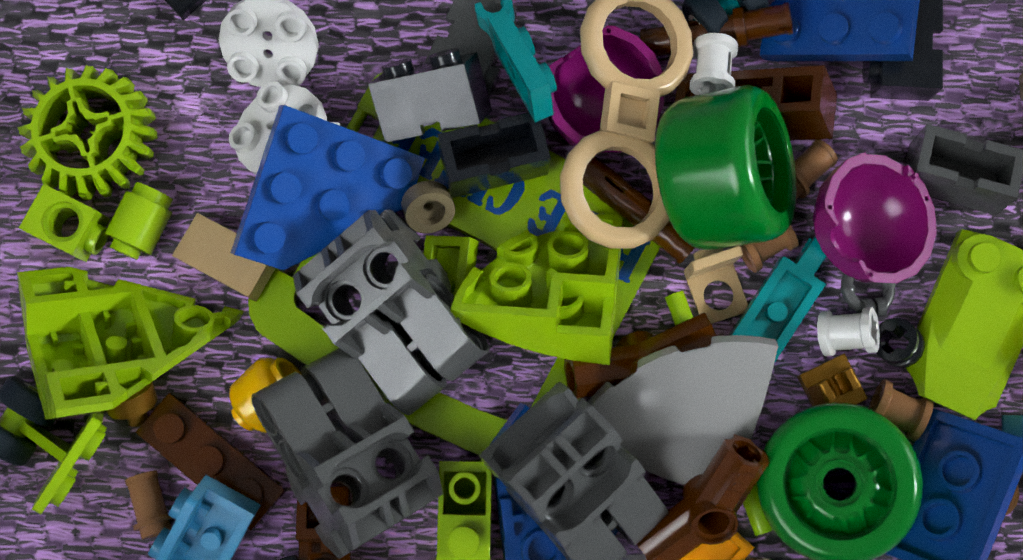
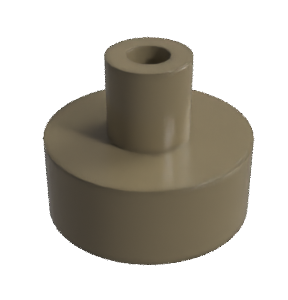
M436 181L418 182L410 187L402 198L401 207L406 222L411 229L419 233L426 234L440 231L452 221L455 215V205L449 190L445 185Z

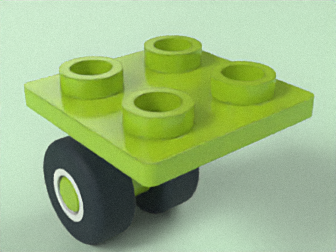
M11 376L7 378L0 389V401L7 406L0 417V459L12 465L24 466L38 445L59 461L39 491L31 509L41 515L49 502L57 507L60 506L76 481L75 477L78 470L72 467L79 457L89 461L101 444L107 429L106 426L101 424L105 411L91 413L72 443L69 444L35 424L49 427L57 419H45L37 386L21 378Z

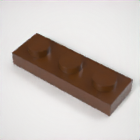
M168 393L135 432L196 485L200 483L205 475H208L260 504L261 506L248 528L250 531L258 526L287 491L172 393Z

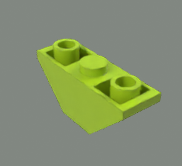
M439 461V476L443 495L438 497L437 560H490L492 472L483 462Z

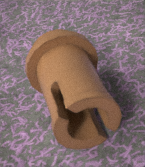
M820 139L815 140L794 161L797 184L796 199L798 197L805 198L810 193L809 187L838 161L835 151Z
M157 470L125 479L137 524L133 525V529L140 532L141 539L157 537L164 527L171 530L170 521L174 519L168 516L158 481Z

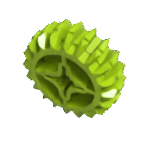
M86 65L81 77L74 69L66 68L65 81L62 83L55 77H47L48 86L51 89L46 94L39 90H32L34 99L39 102L36 108H22L23 114L31 119V123L17 127L20 135L30 139L19 147L22 154L32 158L28 164L29 169L36 175L43 174L41 178L43 184L51 188L59 186V192L69 197H72L78 191L79 196L84 200H92L96 189L105 198L112 197V181L116 182L123 189L130 188V182L124 174L131 170L136 175H144V168L136 161L139 156L145 159L154 158V151L143 144V141L150 142L158 139L157 131L147 126L156 120L155 113L150 108H144L148 103L147 97L141 91H134L135 85L130 79L123 77L118 80V75L113 70L107 68L99 75L93 66ZM105 98L118 103L121 112L112 115L108 111L95 113V109L89 105L88 99ZM68 109L66 119L62 124L56 126L62 114ZM88 122H90L96 129L95 132L90 131L93 135L87 139V143L80 136L81 133L87 134L84 129L89 126ZM122 137L116 150L108 157L110 144ZM66 150L68 153L80 151L81 156L88 161L89 167L70 168L63 166L56 152Z

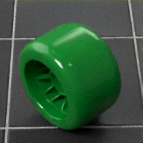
M746 85L686 97L674 102L666 109L657 128L655 164L662 202L677 234L690 246L702 250L766 242L784 234L792 223L796 208V171L789 134L782 114L773 98L759 87Z
M834 402L811 406L797 412L783 422L766 443L763 451L767 454L769 464L757 481L760 505L773 531L797 553L812 560H874L899 544L913 526L921 506L923 494L920 463L906 436L895 424L881 414L869 408L850 403ZM845 468L853 475L854 489L847 497L841 499L832 498L824 491L823 479L831 469Z

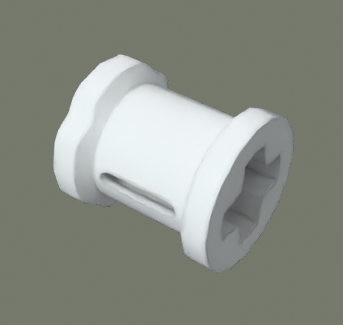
M707 33L698 36L694 40L693 53L697 57L696 73L690 80L689 88L693 94L700 95L735 87V80L731 76L732 59L737 56L738 43L733 37L723 33Z
M873 307L863 308L861 313L833 315L831 311H821L819 313L817 333L819 346L824 356H833L836 350L865 349L867 353L878 352L880 329L877 313Z

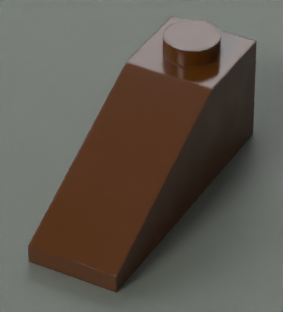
M825 65L731 71V76L735 80V87L746 85L759 87L773 98L784 119L790 141L833 139L837 93ZM695 73L687 74L684 80L677 86L675 102L686 97L695 96L689 89L690 80Z

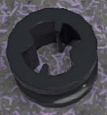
M901 318L887 319L879 325L880 346L876 354L889 365L897 368H906L917 363L925 349L924 338L921 332L906 319ZM903 336L909 341L905 350L902 348L894 350L888 345L892 337L901 338Z

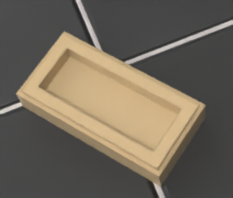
M197 213L172 256L256 302L276 268L231 254L230 252L237 233Z

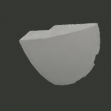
M728 335L714 336L711 338L709 347L680 352L673 345L638 360L635 373L622 380L616 386L606 382L589 399L588 403L616 430L623 440L620 443L621 447L634 456L645 471L685 485L693 477L705 472L725 439H731L734 434L748 439L752 438L772 376L778 344L775 339Z

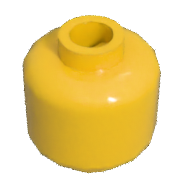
M259 358L230 387L229 399L233 407L231 412L235 421L246 430L253 431L255 429L262 433H267L254 410L251 399L252 394L293 372L301 374L299 369L284 358Z

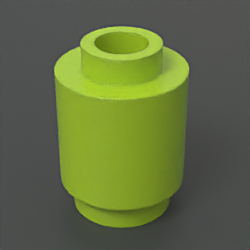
M136 182L131 192L125 191L104 233L113 239L110 248L135 260H138L141 252L151 256L172 215V212L168 209L173 199L152 187Z

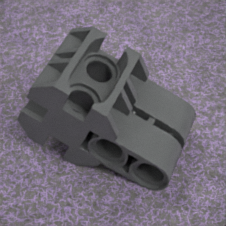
M368 210L293 275L296 294L307 308L318 306L331 323L323 328L333 344L354 359L358 358L394 407L406 415H411L447 386V380L454 381L490 351V348L481 332L461 323L460 318H455L450 311L455 296L451 292L452 287L447 272L437 259L428 260L415 244L421 240L416 231L411 229L407 222L393 210H384L380 215L376 210ZM390 254L395 256L399 263L395 268L394 279L388 275L385 267L387 257ZM354 287L361 296L360 308L357 311L349 302V299L353 297Z
M338 348L302 367L301 374L293 372L252 394L251 399L254 410L286 464L285 469L294 495L300 505L308 503L320 523L314 529L323 544L338 559L443 495L439 472L428 455L420 460L408 440V437L414 433V430L405 415L389 403L385 404L359 359H354L342 349ZM377 457H384L393 464L395 469L394 479H387L377 471ZM332 483H342L347 486L352 495L350 506H342L332 498L330 492Z
M560 381L479 455L487 468L506 486V490L543 530L567 560H621L627 554V551L611 532L614 528L632 545L636 546L669 514L666 506L645 480V469L634 456L621 447L620 443L623 440L616 430L590 403L583 398L578 401L570 389Z

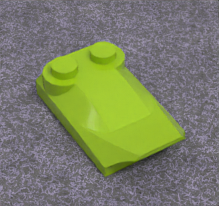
M964 229L956 233L916 327L924 338L925 349L923 355L917 363L906 367L916 384L919 396L974 421L987 410L996 408L1023 347V249L991 235Z

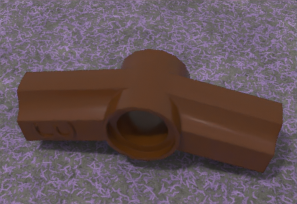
M704 312L657 335L647 331L629 333L617 343L615 348L611 349L610 365L564 359L567 387L576 399L593 396L606 382L616 386L622 380L637 371V362L641 358L673 345L680 352L709 347L711 338L717 335Z
M736 434L731 439H725L705 472L693 477L685 484L683 489L684 499L669 509V514L637 544L646 559L680 560L702 543L714 545L731 539L738 529L736 513L769 464L766 452L758 448L751 439Z

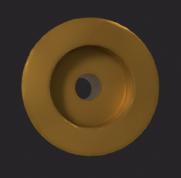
M153 382L114 409L106 410L107 414L113 419H127L131 427L141 426L148 418L147 411L153 408L158 400Z

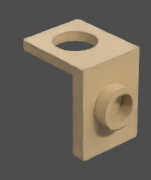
M740 246L723 250V248L700 250L693 254L694 261L683 271L698 314L706 313L711 324L743 314L748 306L734 267V263L743 256ZM722 281L732 289L733 300L726 309L715 310L706 304L704 290L711 282Z

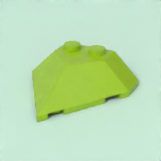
M73 267L17 272L27 352L46 420L114 409L233 326L244 313L243 310L224 306L222 312L212 313L203 306L195 305L196 298L118 279L113 286L88 279V271Z

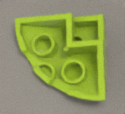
M596 214L603 222L615 227H623L624 218L619 214ZM569 218L561 220L558 230L539 236L531 234L529 230L524 231L500 244L497 248L496 259L490 262L483 270L476 267L471 269L455 294L450 311L455 318H460L461 323L505 343L563 359L610 365L621 249H609L588 240L570 222Z

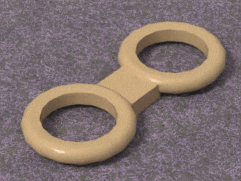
M595 0L587 8L580 28L581 53L591 75L605 88L600 131L583 137L568 153L560 175L561 202L570 222L588 240L609 249H634L653 240L669 222L658 186L655 145L652 142L655 140L660 97L672 93L687 76L693 58L692 32L683 12L672 0ZM622 7H639L652 13L664 25L670 38L671 55L666 69L659 76L652 79H635L620 72L609 60L603 46L602 30L607 16L612 11ZM603 151H622L635 157L646 168L652 182L653 200L648 214L639 224L633 227H615L601 221L590 210L583 194V176L587 164L596 154Z

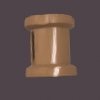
M790 225L786 232L776 239L740 245L743 253L741 258L748 269L756 273L763 268V262L780 251L795 249L799 244L792 226Z
M883 379L876 387L868 408L889 419L900 430L905 432L907 439L917 441L929 423L934 402L923 397L919 400L893 388L891 381Z

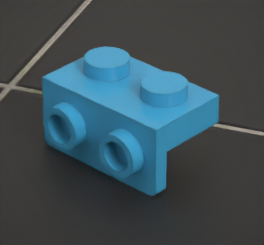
M205 475L193 491L186 487L181 491L168 516L176 521L171 530L166 527L161 530L148 555L155 560H232L261 505L212 477Z

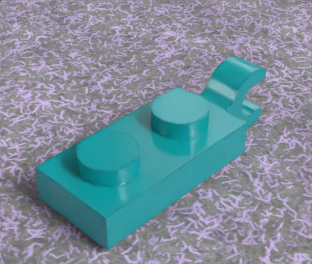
M500 0L501 10L495 13L487 12L482 3L478 2L475 4L478 25L491 38L494 52L535 123L554 115L551 93L557 91L555 78L546 62L538 64L533 56L535 55V47L527 29L524 26L517 28L514 24L515 14L512 0Z
M815 236L813 239L809 238L806 241L795 262L785 256L778 259L729 334L775 339L778 344L775 362L826 285V283L814 276L827 257L821 250Z

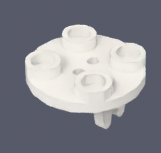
M241 0L232 6L221 22L219 34L221 52L224 60L227 62L228 73L238 82H248L258 87L274 81L282 86L288 84L299 86L314 67L319 47L315 27L305 12L289 0ZM265 31L271 32L272 36L266 35ZM266 50H271L273 54H268Z
M275 81L266 83L259 89L256 98L243 111L238 124L232 128L229 134L230 146L236 150L238 160L254 175L257 174L280 105L292 107L327 121L322 102L306 88L292 84L282 86Z

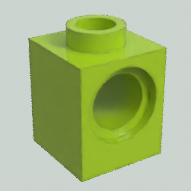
M43 184L21 222L19 229L87 262L91 254H98L105 246L109 236L104 233L110 219L99 211ZM77 215L79 218L77 230L72 235L63 237L62 226L69 217Z

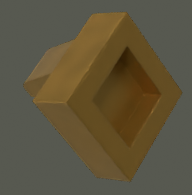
M845 353L797 376L812 406L834 402L858 404L868 399Z

